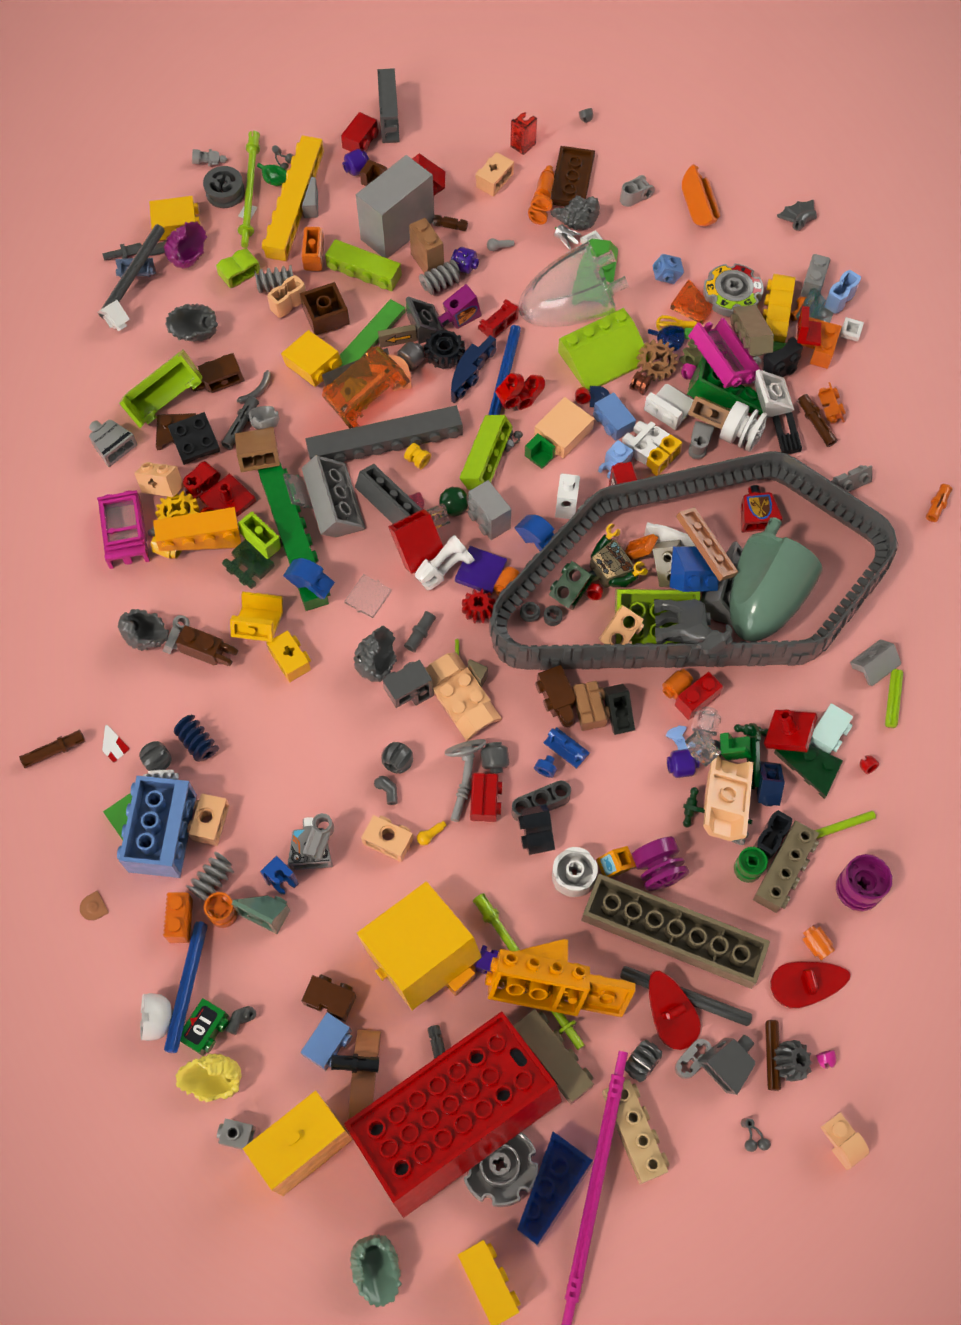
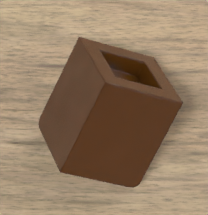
M368 160L360 171L361 184L367 186L384 173L387 167Z

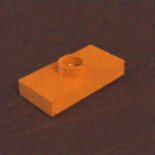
M650 534L630 541L624 552L630 560L649 555L658 537Z

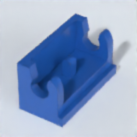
M277 856L260 871L268 886L272 885L280 894H285L284 889L280 887L281 883L288 882L293 888L299 884L294 872Z

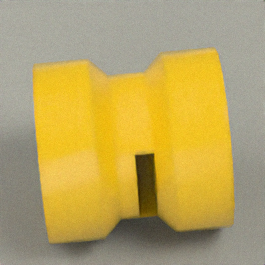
M412 443L404 454V459L408 462H413L420 470L428 464L431 458V453L422 450L416 443Z

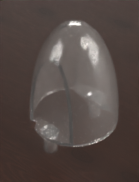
M588 241L562 255L538 273L522 293L518 309L525 321L537 326L562 327L581 324L617 312L613 298L614 293L628 288L629 285L625 276L613 282H607L602 267L616 262L614 254L610 250L597 257L591 243Z

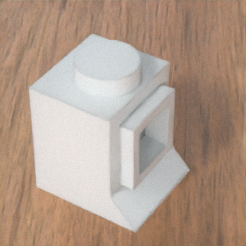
M118 300L97 312L105 315L103 318L110 328L113 327V329L120 331L128 326L126 322L130 319Z

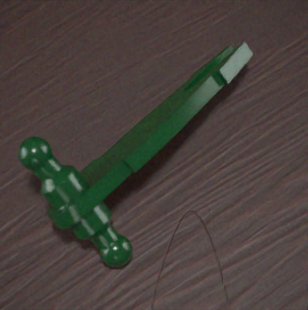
M755 723L745 724L744 726L736 724L734 726L735 732H743L744 735L751 738L752 758H747V762L754 763L751 789L755 790V787H759L760 783L759 741L761 740V735L766 737L768 729H761Z
M696 787L691 788L690 797L687 798L686 804L683 805V808H685L683 826L686 828L691 826V819L694 817L695 811L705 813L704 808L697 807L698 801L696 797L699 790ZM748 819V824H752L753 820Z

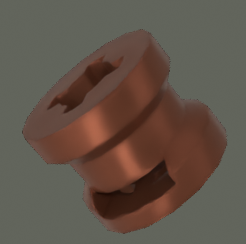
M637 371L629 388L631 390L636 389L640 394L644 395L650 386L652 377H645L641 372Z

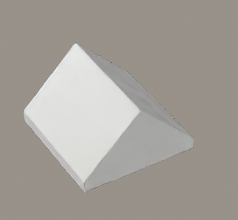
M758 369L755 376V388L763 413L768 414V417L794 411L785 379Z

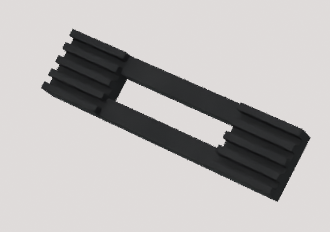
M792 412L785 413L791 433H787V435L783 434L779 415L772 416L781 452L786 454L801 452L802 446Z

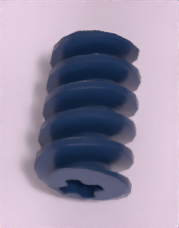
M191 714L183 717L176 724L174 734L178 736L180 742L188 749L190 755H193L194 760L200 762L216 754L219 746H212L215 741L208 739L209 733H203L205 728L203 726L198 727L200 725L199 720H194L195 715Z

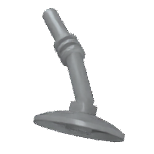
M485 739L463 742L445 750L446 756L462 757V760L465 761L462 784H459L458 793H456L457 800L450 818L454 822H459L465 800L469 798L474 753L486 745Z

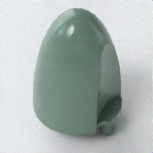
M775 517L769 519L764 532L753 534L748 538L736 567L738 573L733 577L729 606L732 627L741 639L749 642L763 640L780 630L804 604L823 571L821 562L809 549L787 537H776L782 522Z

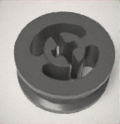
M215 167L203 179L207 200L215 207H233L240 203L245 195L242 176L233 167Z

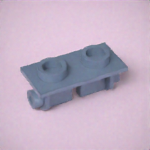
M134 258L115 259L118 268L116 269V276L121 278ZM147 258L137 276L151 277V275L156 274L153 258Z

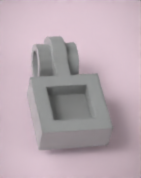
M179 615L174 618L173 627L163 652L170 654L173 648L177 650L176 640L178 639L179 632L182 631L185 625L189 626L190 624L186 616ZM178 622H183L184 625L181 626L178 624Z

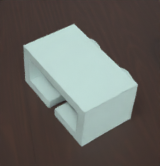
M831 703L815 727L810 745L828 754L832 750L837 752L843 742L839 740L842 734L847 736L853 726L850 724L853 716Z

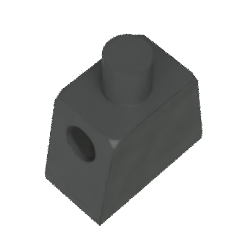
M743 1035L738 1042L733 1038H724L701 1056L697 1062L726 1093L737 1095L755 1066V1060L748 1054L754 1042L746 1035Z

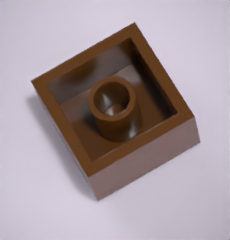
M335 282L300 293L302 308L315 335L350 324L348 309Z

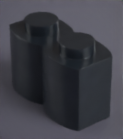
M547 805L521 809L518 824L520 830L524 829V836H521L523 849H527L529 855L555 850L550 812Z
M779 810L772 814L754 847L760 848L765 853L767 861L774 856L781 845L782 839L792 825V818Z

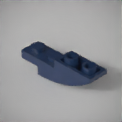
M491 335L479 347L472 343L461 357L452 379L451 402L455 403L459 398L462 399L467 390L478 382V370L483 367L489 357H493L496 353V339Z

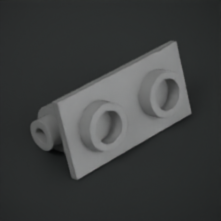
M860 465L848 471V475L844 473L833 477L831 482L846 492H850L872 482V465L868 467Z

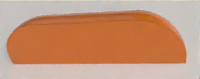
M693 164L688 168L683 177L682 191L693 222L699 226H709L717 222L720 212L707 177L703 179L698 172L699 167Z

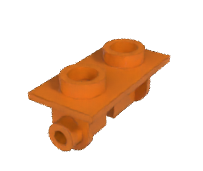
M828 382L830 388H821L818 393L823 407L830 404V406L823 408L826 419L833 424L838 421L837 419L841 418L844 423L842 415L846 414L843 404H838L837 399L840 398L836 387L832 388L831 383Z

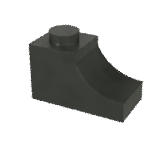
M624 684L603 688L605 706L609 708L614 735L634 731L635 726L629 690Z

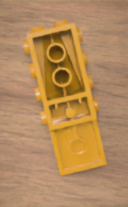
M567 939L518 951L499 949L497 957L492 958L490 971H487L485 985H488L487 999L572 1016H578L580 1010L622 1017L635 993V983L607 978L601 975L590 974V966L568 962Z

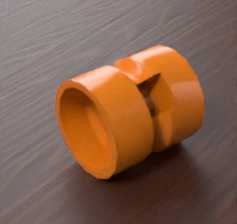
M213 893L208 896L204 904L205 914L212 924L219 928L231 926L238 916V913L232 906V899L226 893Z

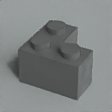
M420 660L407 663L403 669L398 672H391L383 679L384 689L396 708L410 700L416 706L434 696L432 678Z

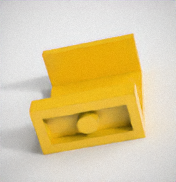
M242 591L241 611L238 616L232 615L230 619L231 637L272 642L283 615V596Z

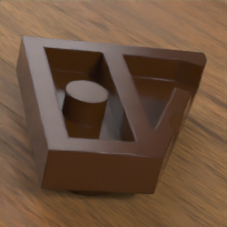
M196 413L157 415L156 449L162 450L164 445L171 442L174 443L168 425L195 416Z

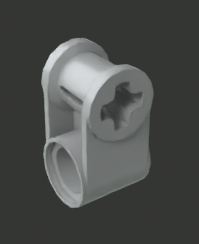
M640 175L623 184L620 202L626 207L633 206L642 200L650 198L655 192V187L649 185L644 175Z
M699 421L695 422L688 450L689 456L693 459L699 460L705 456L714 430L713 425Z

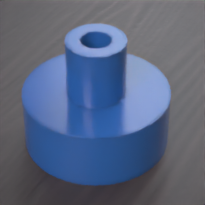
M547 755L545 760L538 759L534 766L535 771L545 777L553 778L557 770L556 766L553 765L555 759L550 755Z

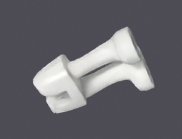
M453 535L431 561L425 559L416 571L415 577L426 590H431L444 581L443 576L454 564L459 561L471 564L475 559L460 540Z

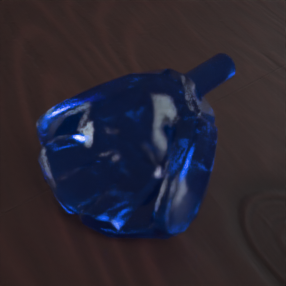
M668 325L659 332L648 329V334L657 336L658 341L662 339V344L664 345L669 342L668 347H674V351L679 350L683 346L685 337L684 328L681 326Z

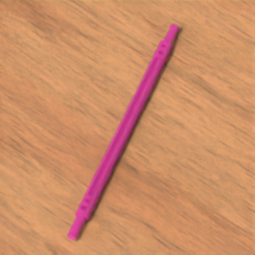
M623 1051L618 1052L614 1074H611L578 1239L564 1298L566 1299V1305L561 1325H572L576 1303H579L580 1299L579 1296L582 1290L581 1287L584 1280L583 1277L619 1103L625 1082L623 1075L628 1053Z

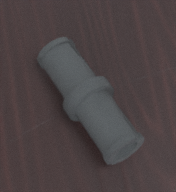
M425 611L419 623L412 628L413 632L404 645L409 651L416 652L423 638L428 636V630L436 619L432 613Z

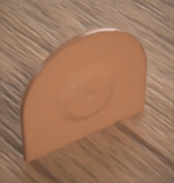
M98 890L86 896L80 904V913L87 920H97L109 913Z

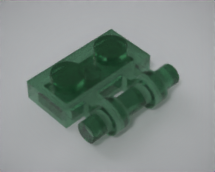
M246 539L231 552L235 558L232 562L227 558L222 562L228 573L234 574L239 578L241 584L247 585L250 589L256 585V582L252 580L254 575L261 580L275 567L273 561L266 559ZM242 564L248 569L245 572L239 569Z

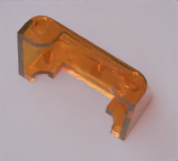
M373 346L331 384L326 385L323 389L322 397L350 429L359 426L357 418L358 416L360 418L364 416L361 411L389 387L394 390L396 388L395 385L399 384L404 388L410 383V380L403 369L380 346Z

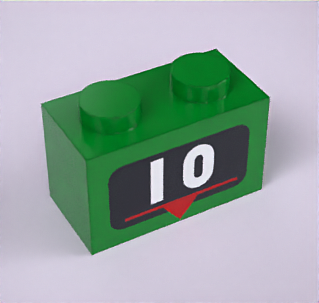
M202 998L186 1022L180 1042L204 1056L206 1052L209 1053L216 1043L214 1039L219 1032L222 1033L227 1027L229 1015Z

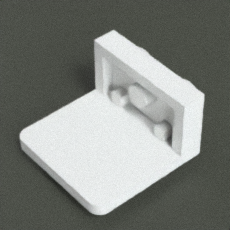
M665 384L656 395L652 392L649 393L646 397L644 411L676 430L688 416L694 400L671 385Z

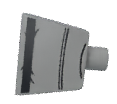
M107 420L103 424L99 421H93L89 426V429L92 431L89 438L108 467L137 446L134 435L112 420Z

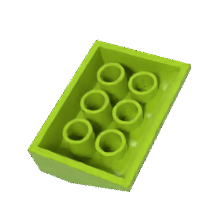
M622 308L559 338L558 353L580 384L590 392V386L601 387L640 368L637 367L640 360L636 358L640 354L639 350L641 347L644 348V342L634 321L626 310Z
M615 589V613L623 605L644 619L642 622L644 626L638 635L634 633L630 639L632 645L636 643H642V645L646 643L656 644L655 628L657 627L655 616L668 610L655 613L654 599L673 601L696 599L700 601V591ZM627 616L623 620L625 627H631L634 624L632 616ZM666 623L659 628H667L678 623ZM616 633L615 644H620L623 637L621 634ZM667 641V642H665V643H663V644H667V643L677 644V643H681V642Z

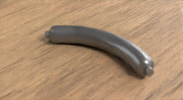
M269 370L264 372L259 386L251 393L240 396L237 399V403L244 404L248 396L257 398L265 391L271 379Z

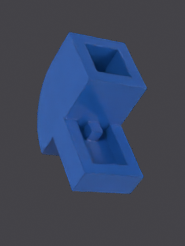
M526 515L514 527L525 543H534L539 551L549 543L555 530L545 519L538 515Z
M304 558L294 559L283 575L297 588L306 587L320 599H325L335 583L322 572L323 568Z

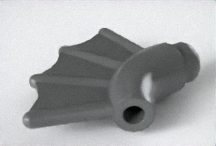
M814 200L807 202L797 201L792 206H785L784 211L777 214V217L793 222V228L801 230L808 221L814 220L817 217L814 210Z

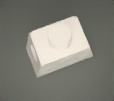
M560 474L555 518L571 519L575 515L580 476ZM563 502H570V506H564Z

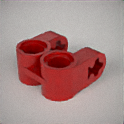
M510 373L496 388L495 393L504 409H511L517 406L519 410L530 407L544 390L545 380L541 375H530L524 382V377L521 374Z

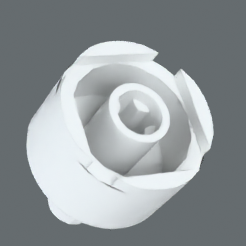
M570 847L565 849L555 858L553 864L552 881L556 890L568 897H580L588 894L595 884L598 873L597 863L590 853L583 848ZM572 869L577 870V875H572Z

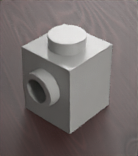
M225 1118L224 1124L221 1123L217 1131L218 1143L243 1150L242 1148L253 1140L256 1127Z

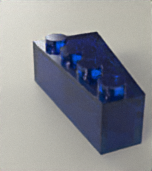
M552 1132L530 1197L517 1228L518 1233L538 1248L593 1165L591 1158L555 1132Z

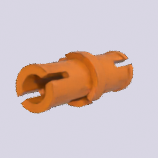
M940 485L939 491L931 500V507L926 515L927 520L931 522L938 521L942 510L948 504L947 499L953 490L950 485Z

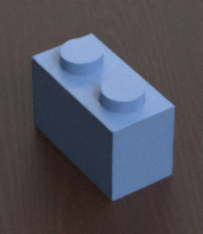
M614 392L595 402L593 416L597 422L604 426L607 435L612 436L616 441L633 431L636 419Z
M327 1012L300 1053L326 1071L328 1067H331L332 1054L337 1055L341 1047L345 1048L350 1042L352 1030Z

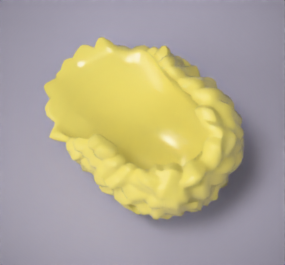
M208 1054L200 1059L196 1058L192 1062L188 1061L185 1066L179 1068L178 1073L175 1075L176 1086L181 1091H186L187 1095L193 1093L199 1101H205L206 1103L219 1098H231L239 1091L240 1079L242 1077L241 1068L238 1063L222 1054Z

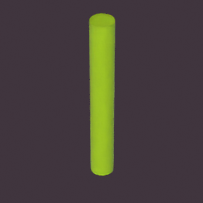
M869 811L815 830L819 833L817 839L876 819L874 811Z

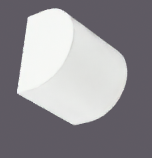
M846 317L839 337L858 342L864 322Z

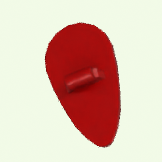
M792 962L779 966L773 973L770 984L774 998L781 1005L788 1008H802L813 1005L837 993L846 985L851 976L848 970L830 963Z
M655 970L650 975L649 1000L658 1036L671 1049L683 1050L689 1048L700 1034L701 1024L699 1016L678 984L667 974Z

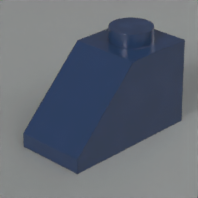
M760 761L759 787H757L758 803L765 806H780L785 784L781 764Z

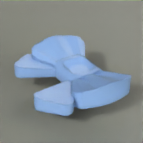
M678 725L666 733V737L675 742L678 750H691L697 746V738L685 740L682 736L687 728L686 726Z

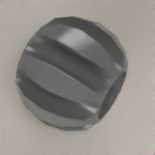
M152 741L146 744L139 753L140 760L148 771L166 770L172 761L169 751L159 741Z
M392 742L383 749L382 764L389 771L401 774L411 767L413 752L403 743Z

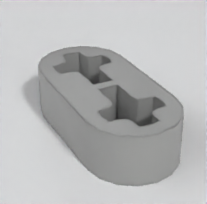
M696 1040L676 1062L675 1071L679 1077L689 1079L702 1067L697 1060L704 1054H701L697 1059L693 1055L698 1050L695 1047L696 1045L699 1047L704 1045L706 1047L705 1053L712 1048L707 1040ZM691 1059L694 1062L689 1068L692 1072L686 1071L683 1073L680 1063L686 1064Z

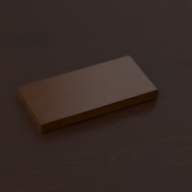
M560 146L551 191L553 205L565 207L569 205V201L575 198L576 195L584 199L587 198L595 150Z

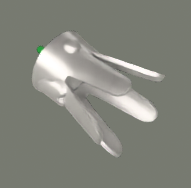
M563 224L555 227L554 236L559 238L569 250H571V247L567 240L574 244L579 243L573 236L575 234L581 235L580 233L568 229Z

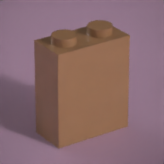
M423 218L410 224L411 255L421 270L425 273L426 271L430 272L432 268L437 269L439 265L443 266V242L427 219Z
M273 427L235 433L236 452L241 472L280 466Z

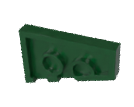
M809 745L807 752L779 749L774 751V754L792 770L797 771L809 786L812 785L820 792V796L824 799L826 798L843 760Z

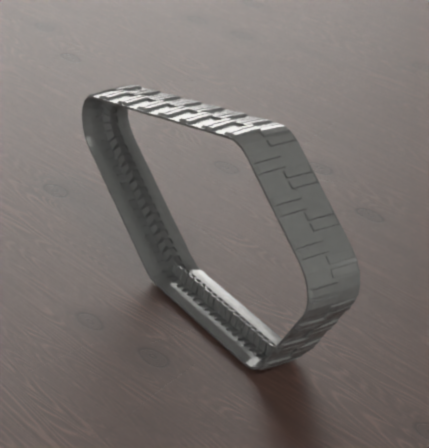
M763 452L677 472L651 476L636 481L610 485L600 489L578 508L576 514L552 536L549 543L526 564L523 571L506 586V589L499 593V597L493 607L492 617H490L489 633L492 638L493 648L499 659L510 667L526 670H548L559 665L563 669L582 670L590 668L636 669L642 667L804 665L829 648L840 633L841 628L850 621L864 602V599L879 584L896 555L898 542L894 528L888 519L878 511L872 509L806 464L782 452ZM768 479L785 485L867 539L875 548V557L868 566L871 571L867 569L862 575L865 578L860 576L857 580L860 585L854 584L851 588L854 592L849 591L846 594L848 599L843 598L840 604L843 607L837 605L834 609L837 614L832 612L828 617L831 621L826 620L823 623L826 629L820 627L817 631L818 634L815 633L812 637L805 640H793L791 642H732L730 646L723 650L706 655L702 649L696 647V644L646 643L643 645L642 643H636L635 645L583 644V646L531 645V647H528V645L515 642L507 631L510 613L516 610L513 605L520 606L523 602L520 597L526 599L529 596L527 590L532 592L536 588L533 583L539 585L542 582L540 576L545 578L549 574L546 569L552 571L555 568L553 562L558 564L562 560L559 555L563 557L567 555L568 552L565 548L571 550L574 547L572 541L575 543L579 542L581 538L578 534L584 536L587 533L584 528L590 530L593 526L591 521L596 523L599 520L598 516L602 517L606 513L753 480Z

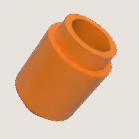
M506 567L505 570H502L494 585L496 594L499 596V593L506 589V586L520 572L513 567Z
M685 669L677 670L662 684V691L668 698L677 699L679 694L691 686L693 677Z
M813 925L803 932L805 937L802 941L820 961L835 951L832 941L820 926L815 928Z

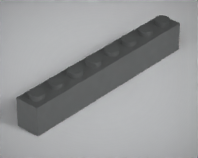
M456 405L305 438L310 460L317 455L345 462L351 459H361L369 455H380L387 451H398L409 447L412 443L421 445L428 442H438L446 438H456L463 435V426Z

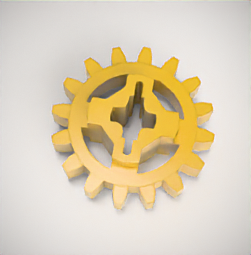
M182 491L180 495L176 494L174 497L160 498L161 504L156 505L158 511L155 514L157 519L195 514L200 512L196 498L193 499L191 494L186 496L185 492Z

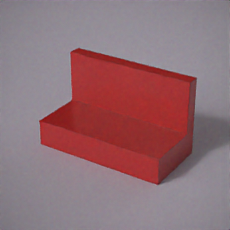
M802 306L798 320L797 343L820 346L821 322L809 321L810 307Z

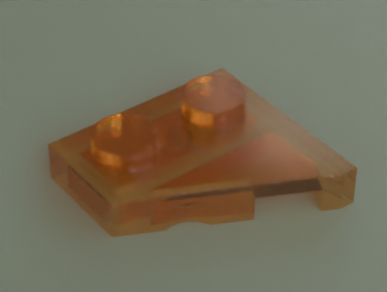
M690 280L683 286L670 309L702 325L712 312V306Z

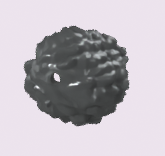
M576 195L575 198L569 201V205H566L564 208H554L550 213L557 220L564 223V225H568L569 228L586 230L595 224L600 214V205L598 198L592 196L584 199Z
M185 304L179 308L176 307L166 317L165 325L167 326L168 333H172L178 340L203 341L211 338L217 331L218 323L216 322L215 311L203 304Z
M131 609L129 613L124 612L120 616L117 626L122 638L133 649L137 648L143 651L148 650V648L160 647L161 644L168 640L169 630H165V624L162 622V618L158 617L157 613L148 614L146 610Z
M384 625L362 639V642L358 644V648L355 650L353 658L357 672L371 682H381L385 679L386 675L391 673L395 662H397V656L392 646L395 637L393 632Z

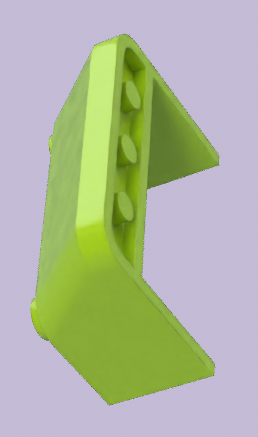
M183 349L122 397L119 404L137 426L141 428L145 422L149 424L156 419L155 414L185 389L190 387L195 389L202 383V375Z

